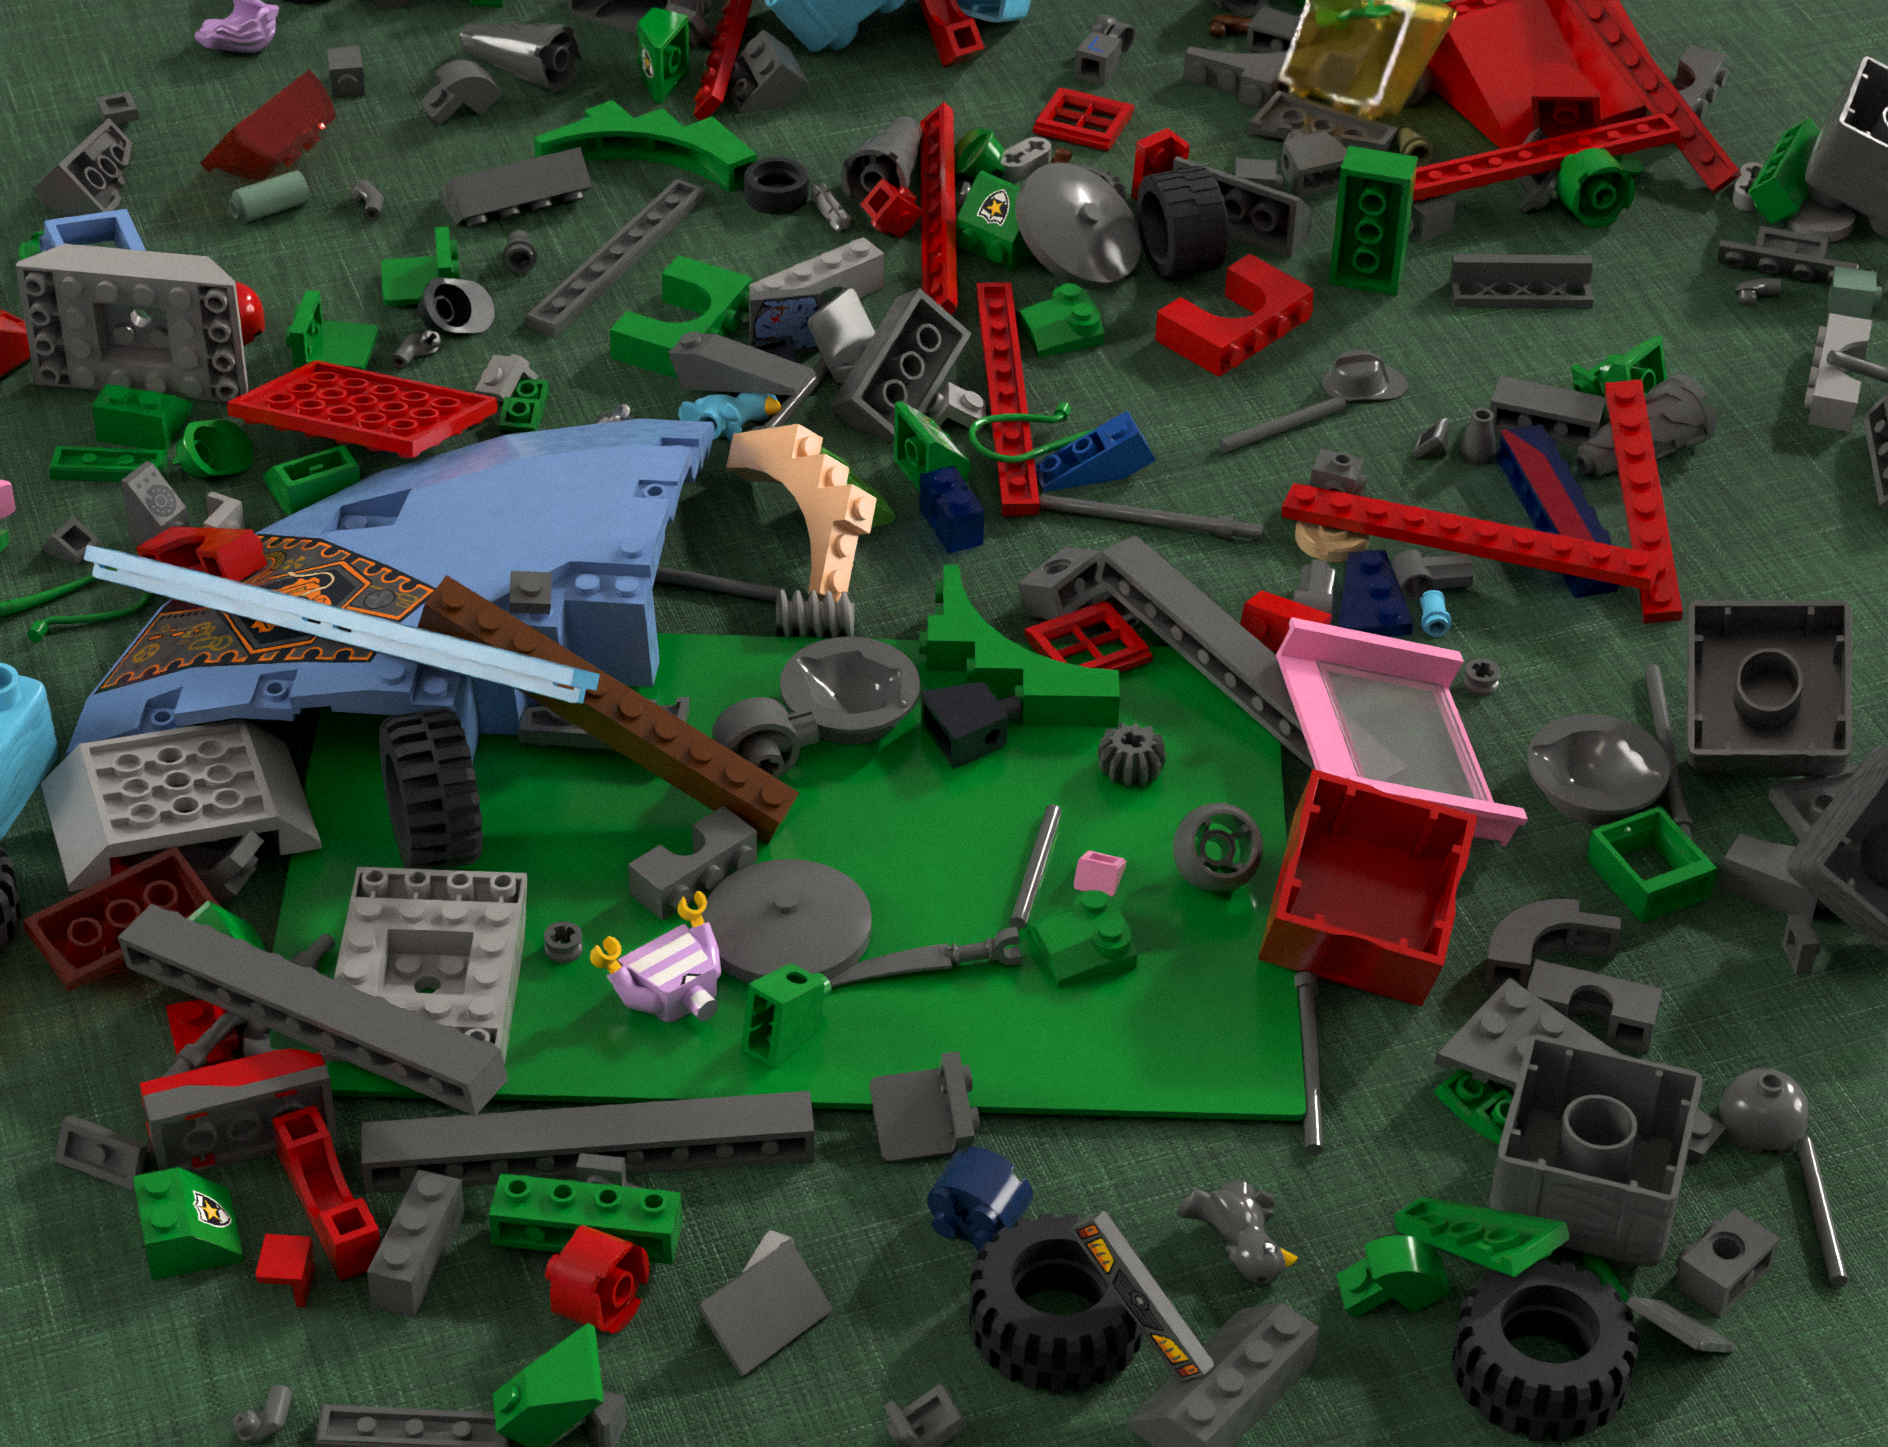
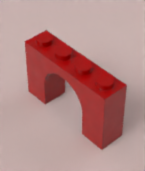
M1248 254L1227 268L1224 296L1254 313L1253 315L1243 318H1223L1210 314L1180 297L1157 311L1155 341L1220 377L1232 368H1236L1255 353L1262 351L1263 348L1275 340L1282 338L1295 327L1308 321L1313 313L1314 289L1257 257Z

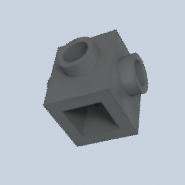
M1320 449L1312 468L1309 485L1362 496L1367 482V475L1361 474L1364 459L1353 457L1344 452L1337 453Z

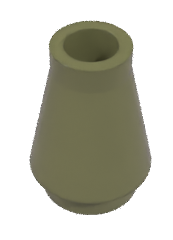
M1403 128L1397 133L1396 141L1399 144L1400 153L1418 157L1417 168L1426 166L1431 161L1433 145L1427 138L1415 133L1411 128Z

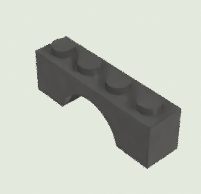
M1689 45L1679 60L1675 88L1679 90L1678 92L1697 117L1703 119L1708 103L1715 101L1718 88H1723L1726 84L1729 69L1725 68L1727 55ZM1647 109L1646 116H1651L1652 114Z

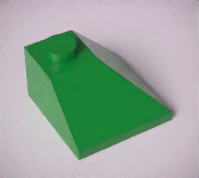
M587 1323L524 1368L493 1393L497 1433L527 1447H547L604 1402L595 1326Z

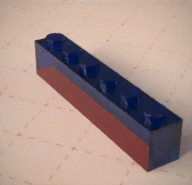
M1542 424L1500 430L1496 460L1535 529L1541 532L1612 545L1609 532L1602 528L1594 507L1588 504L1581 485L1575 482L1567 461L1562 460L1554 439L1548 436ZM1561 573L1575 598L1618 592V584Z

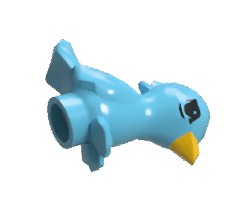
M740 392L737 398L713 394L699 398L695 403L687 401L681 403L678 416L681 421L713 422V440L727 437L731 442L733 434L741 433V427L745 422L765 421L781 410V404L775 394Z

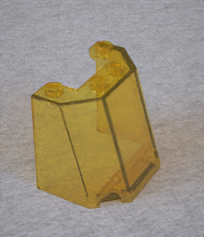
M1307 0L1278 81L1289 86V93L1303 98H1307V95L1314 96L1332 103L1331 108L1351 113L1352 109L1357 110V115L1374 121L1377 116L1391 119L1400 112L1455 19L1457 11L1439 0H1374V6L1391 5L1392 12L1387 16L1376 19L1339 21L1336 18L1339 12L1366 7L1368 0Z

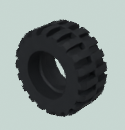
M445 707L388 717L380 725L379 752L382 765L381 772L393 835L405 868L443 870L473 864L481 856L483 850L482 814L480 812V798L476 785L475 770L471 760L472 756L459 717L456 716V712Z
M1053 1213L1040 1214L1038 1219L1032 1221L1028 1217L1020 1219L1013 1223L1011 1230L1004 1227L994 1234L992 1242L988 1241L978 1252L977 1261L972 1266L969 1325L971 1326V1337L974 1345L981 1350V1357L992 1368L999 1366V1374L1012 1382L1015 1379L1023 1381L1025 1388L1037 1391L1038 1387L1050 1388V1393H1064L1065 1388H1075L1076 1392L1092 1388V1383L1098 1381L1101 1385L1115 1377L1116 1369L1121 1372L1127 1368L1133 1361L1134 1354L1140 1350L1143 1342L1144 1333L1069 1230L1079 1221V1215L1066 1213V1218L1053 1217ZM1131 1246V1248L1134 1250V1252L1136 1253V1255H1137V1256L1139 1257V1259L1141 1260V1257L1138 1255V1253L1136 1252V1250ZM1044 1290H1065L1085 1297L1094 1306L1077 1314L1051 1315L1031 1308L1022 1300L1031 1294Z
M1540 1259L1515 1277L1493 1270L1485 1274L1484 1281L1481 1279L1475 1282L1469 1289L1468 1296L1463 1300L1459 1311L1452 1353V1361L1454 1363L1453 1374L1456 1383L1462 1387L1464 1398L1472 1407L1478 1405V1413L1488 1422L1492 1423L1495 1420L1501 1423V1429L1515 1435L1516 1431L1529 1434L1528 1439L1542 1441L1543 1436L1553 1437L1554 1441L1569 1440L1571 1434L1574 1433L1582 1437L1594 1432L1596 1425L1600 1427L1606 1425L1615 1417L1616 1411L1623 1407L1627 1399L1638 1353V1327L1633 1322L1634 1316L1629 1306L1626 1305L1625 1301L1619 1302V1293L1609 1284L1603 1286L1599 1283L1600 1278L1596 1274L1588 1270L1585 1273L1574 1269L1575 1265L1562 1261L1561 1265L1549 1264V1259ZM1524 1336L1548 1337L1566 1344L1581 1358L1566 1363L1541 1362L1520 1353L1509 1341Z

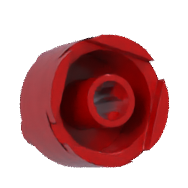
M585 1225L579 1226L561 1254L553 1255L546 1266L545 1278L551 1282L550 1302L552 1313L583 1326L589 1323L595 1326V1330L600 1332L607 1331L613 1334L621 1331L632 1320L642 1301L636 1298L635 1295L639 1283L647 1285L649 1258L645 1249L632 1242Z

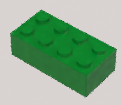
M1348 145L1340 171L1328 284L1397 296L1405 267L1418 157Z

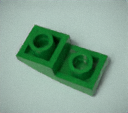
M520 378L511 396L504 399L498 424L499 430L537 431L550 392L549 381Z
M1462 1068L1439 1084L1433 1093L1468 1126L1499 1145L1513 1099L1512 1095L1505 1088L1495 1093L1488 1084L1471 1078L1472 1072Z

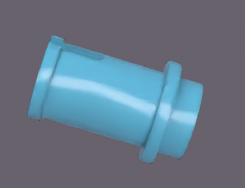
M1429 590L1423 594L1424 598H1420L1423 610L1421 627L1428 635L1441 637L1451 627V616L1446 612L1444 595L1440 591Z

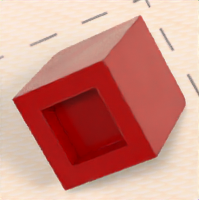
M265 1234L255 1273L256 1281L265 1284L293 1285L296 1307L306 1308L315 1270L311 1237Z

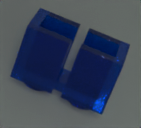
M956 467L940 468L920 474L919 510L931 528L935 529V534L948 554L983 545L985 510L973 492L968 490L967 483Z

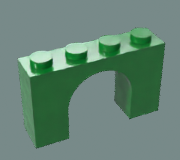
M678 255L661 273L662 302L699 313L702 316L691 321L671 323L626 311L610 329L611 359L678 379L668 352L679 342V339L684 334L697 331L701 334H717L725 338L730 332H734L738 323L749 313V285L753 283L752 277Z

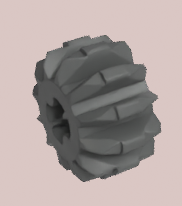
M1137 722L1133 726L1119 723L1117 729H1106L1105 735L1100 739L1097 749L1101 774L1110 776L1111 784L1120 781L1125 782L1127 788L1131 783H1137L1144 787L1147 780L1157 781L1160 771H1163V765L1166 764V752L1162 735L1154 734L1152 726L1138 727Z

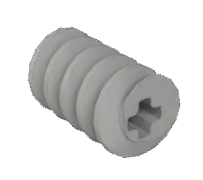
M784 590L779 591L776 601V636L779 629L782 628L785 637H792L795 629L798 628L801 637H808L811 629H814L816 637L820 638L824 637L827 629H829L832 638L839 637L842 629H845L847 637H854L855 600L853 603H850L846 591H842L838 602L834 601L831 591H826L822 602H819L816 591L810 592L807 601H803L800 590H795L791 601H788Z

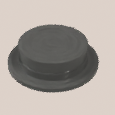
M836 637L813 643L801 649L789 659L780 677V694L787 709L791 713L811 709L816 720L819 738L838 744H862L885 736L897 725L898 721L903 719L913 709L920 692L919 674L912 661L905 654L886 643L863 637Z
M1573 715L1547 724L1533 737L1527 755L1530 775L1537 786L1543 791L1548 802L1565 816L1590 824H1611L1638 813L1642 808L1647 807L1661 796L1668 784L1670 775V764L1667 754L1653 736L1630 722L1604 715Z

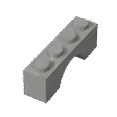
M862 237L749 285V293L820 286L821 292L832 287H841L843 290L853 288L858 298H861L884 288V253L866 238Z
M1829 313L1827 327L1819 326L1803 409L1810 410L1808 424L1851 432L1861 382L1844 373L1849 370L1830 365L1826 359L1828 353L1831 350H1835L1864 360L1872 320Z

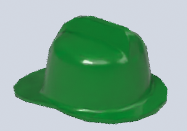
M974 129L957 142L954 146L955 174H963L975 180L977 174L981 171L989 174L1004 172L1005 168L1001 164L1004 148L993 136L994 131L991 129Z
M225 419L194 421L189 423L184 429V435L176 446L177 455L173 458L172 463L174 466L181 465L187 474L193 478L204 480L214 476L233 475L246 471L252 464L254 452L247 434L237 424Z

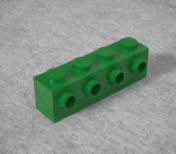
M1810 117L1782 133L1748 191V194L1754 200L1757 211L1765 216L1770 224L1782 218L1784 221H1788L1795 217L1802 210L1800 206L1803 201L1810 195L1808 183L1805 180V170L1820 130Z
M501 1173L489 1211L491 1243L494 1246L561 1253L573 1237L576 1229L581 1225H585L642 1247L647 1252L649 1262L672 1265L683 1223L681 1192Z

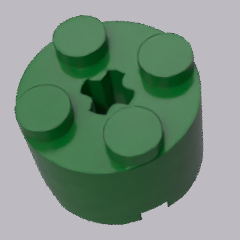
M1599 148L1585 149L1575 155L1569 154L1561 161V169L1555 184L1557 197L1575 218L1584 225L1592 228L1608 226L1619 219L1617 215L1624 207L1628 210L1635 196L1634 180L1628 171L1607 150Z

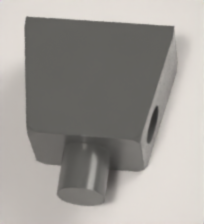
M1295 130L1286 136L1282 147L1281 170L1296 197L1302 198L1339 189L1340 171L1347 148L1329 133L1321 131L1303 135L1300 131Z

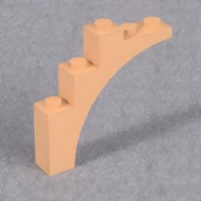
M800 424L733 434L726 468L750 482H774L784 485L791 492L805 517L810 537L811 574L808 594L811 591H816L818 600L823 601L826 591H831L834 601L838 602L842 591L848 592L858 535L870 534L877 498L853 484H847L849 467L825 453L820 454L823 438Z

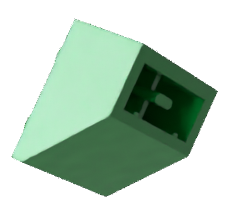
M340 445L273 466L263 474V481L286 515L290 516L359 482V465L344 445Z

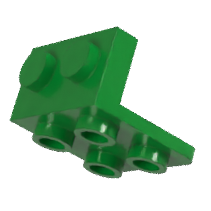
M449 226L435 227L437 256L385 259L381 262L383 303L385 305L404 307L419 304L427 283L432 279H460L457 240H450Z
M306 290L301 304H296L293 324L288 325L286 328L285 342L286 346L291 347L293 367L300 368L314 360L365 370L378 337V327L373 324L323 320L320 291Z

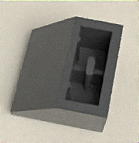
M762 30L756 38L749 41L746 48L735 59L727 91L737 110L742 114L787 107L809 82L790 48L765 30Z

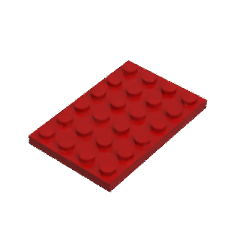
M314 360L228 401L227 407L228 416L243 419L246 424L256 425L263 423L274 426V429L278 431L295 430L304 432V435L310 438L327 437L335 439L336 443L342 445L359 444L366 446V449L369 451L386 450L397 453V456L401 458H415L420 455V452L440 445L441 441L461 434L462 430L472 425L480 424L483 422V419L496 413L497 398Z

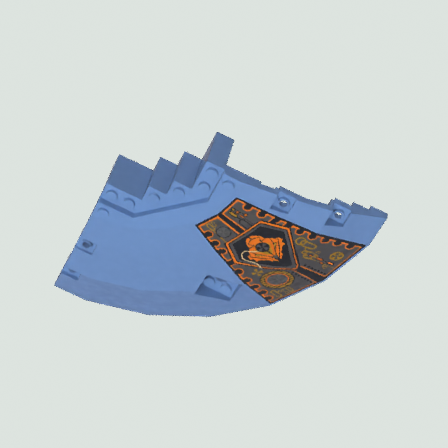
M632 419L509 434L377 472L258 531L256 535L263 544V555L267 565L239 582L418 627L424 604L446 575L509 613L511 571L552 572L550 614H509L624 685L653 687L660 658L652 588L665 540V529L667 523H673L683 482L695 483L697 471L702 470L704 458H709L714 437L713 422ZM170 599L159 608L89 695L65 755L67 757L82 743L194 726V724L231 718L294 721L296 714H301L302 708L331 706L332 712L402 715L445 707L456 712V716L461 721V727L466 735L473 764L481 733L518 735V728L525 707H539L543 705L516 688L219 610ZM308 618V620H307V621H310V622H313V623H317V624H320V623H321V621H317V620H313V619H309V618ZM338 626L340 630L351 632V629Z

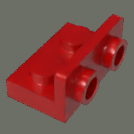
M1169 128L1137 141L1131 197L1136 201L1140 183L1145 176L1173 171V161L1176 156L1188 160L1189 144Z
M202 999L166 1006L176 1055L187 1044H194L228 1010ZM236 1027L206 1056L207 1062L203 1067L233 1061L231 1051L239 1049Z

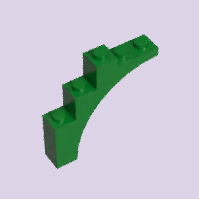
M614 100L584 110L585 119L534 137L535 158L580 147L584 161L628 159L668 164L707 178L728 193L744 187V173L748 166L757 161V154L713 116L684 127L663 108L633 118Z
M944 565L943 580H936L935 603L943 604V606L935 605V615H928L927 631H920L919 654H927V670L966 671V681L985 683L995 698H1006L1015 695L1022 708V725L1118 727L1120 705L1119 670L1086 668L1059 662L1031 652L1005 638L989 625L971 604L962 585L959 565Z

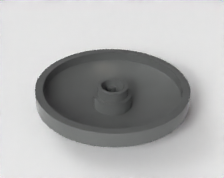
M1051 163L1035 170L1021 185L1015 202L1019 230L1033 255L1054 275L1082 288L1106 289L1118 284L1134 269L1141 249L1138 226L1124 199L1104 179L1077 165Z
M771 860L738 870L715 887L707 898V907L702 913L704 923H710L717 942L721 969L748 984L787 964H795L811 974L821 973L830 980L842 974L859 961L869 945L872 933L870 904L859 885L850 877L832 867L807 860Z

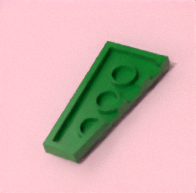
M1427 1197L1418 1198L1394 1214L1397 1232L1420 1239L1425 1243L1511 1277H1515L1538 1260L1550 1256L1554 1249L1570 1239L1567 1222Z

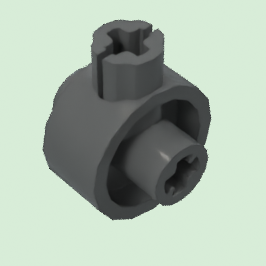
M764 697L747 698L729 706L718 716L712 727L711 736L713 740L775 778H780L792 768L799 757L800 747L820 742L816 720L811 709L788 714L785 707L779 702Z

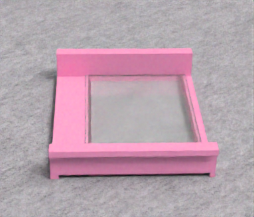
M1291 617L1288 623L1290 630L1280 646L1276 658L1315 769L1371 785L1393 796L1421 799L1477 815L1473 837L1493 841L1499 840L1500 845L1506 847L1519 824L1525 825L1528 818L1524 808L1498 804L1493 801L1449 691L1452 681L1464 662L1460 652Z

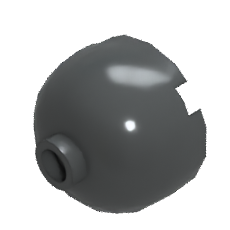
M1770 1068L1749 1069L1735 1077L1726 1088L1721 1098L1718 1117H1720L1722 1125L1726 1127L1724 1136L1736 1147L1758 1155H1762L1763 1149H1777L1776 1155L1786 1154L1796 1148L1795 1143L1805 1136L1808 1125V1100L1800 1084L1790 1075Z

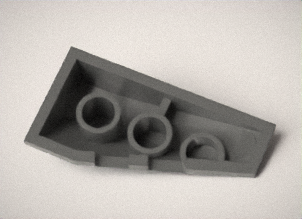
M108 118L32 189L38 194L41 202L50 207L56 214L80 216L113 211L120 204L121 197L118 195V192L124 185L125 179L122 177L123 169L128 166L132 142Z
M697 331L686 333L668 352L682 389L796 396L816 376L812 368L717 334H701Z

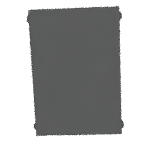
M791 1240L780 1243L778 1248L711 1296L702 1299L701 1303L697 1305L739 1376L751 1373L753 1368L821 1318L827 1317L833 1310Z
M1630 1296L1626 1303L1627 1306L1695 1350L1732 1353L1736 1347L1734 1343L1669 1301Z

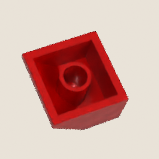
M1534 63L1531 93L1533 130L1540 127L1547 136H1561L1601 127L1600 91L1568 63Z

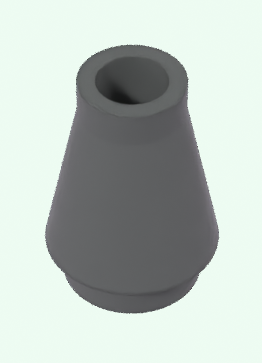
M515 230L510 233L502 253L504 265L515 273L527 272L537 261L536 250L531 244L528 234L522 230Z
M1477 408L1473 410L1471 420L1460 443L1463 458L1473 464H1485L1496 453L1493 425L1494 414L1489 409Z

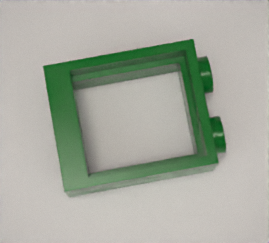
M1660 806L1645 812L1636 813L1631 817L1611 824L1602 825L1591 831L1586 861L1641 923L1711 898L1717 868ZM1652 845L1674 870L1643 881L1622 856Z

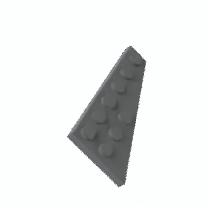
M1508 978L1437 1053L1434 1064L1449 1069L1450 1064L1472 1072L1471 1078L1487 1084L1488 1080L1491 1079L1512 1087L1515 1093L1525 1047L1529 1038L1533 1035H1542L1565 1042L1569 1041L1598 1050L1617 1052L1511 978ZM1700 1109L1697 1110L1687 1160L1697 1164L1704 1159L1722 1138L1726 1127Z

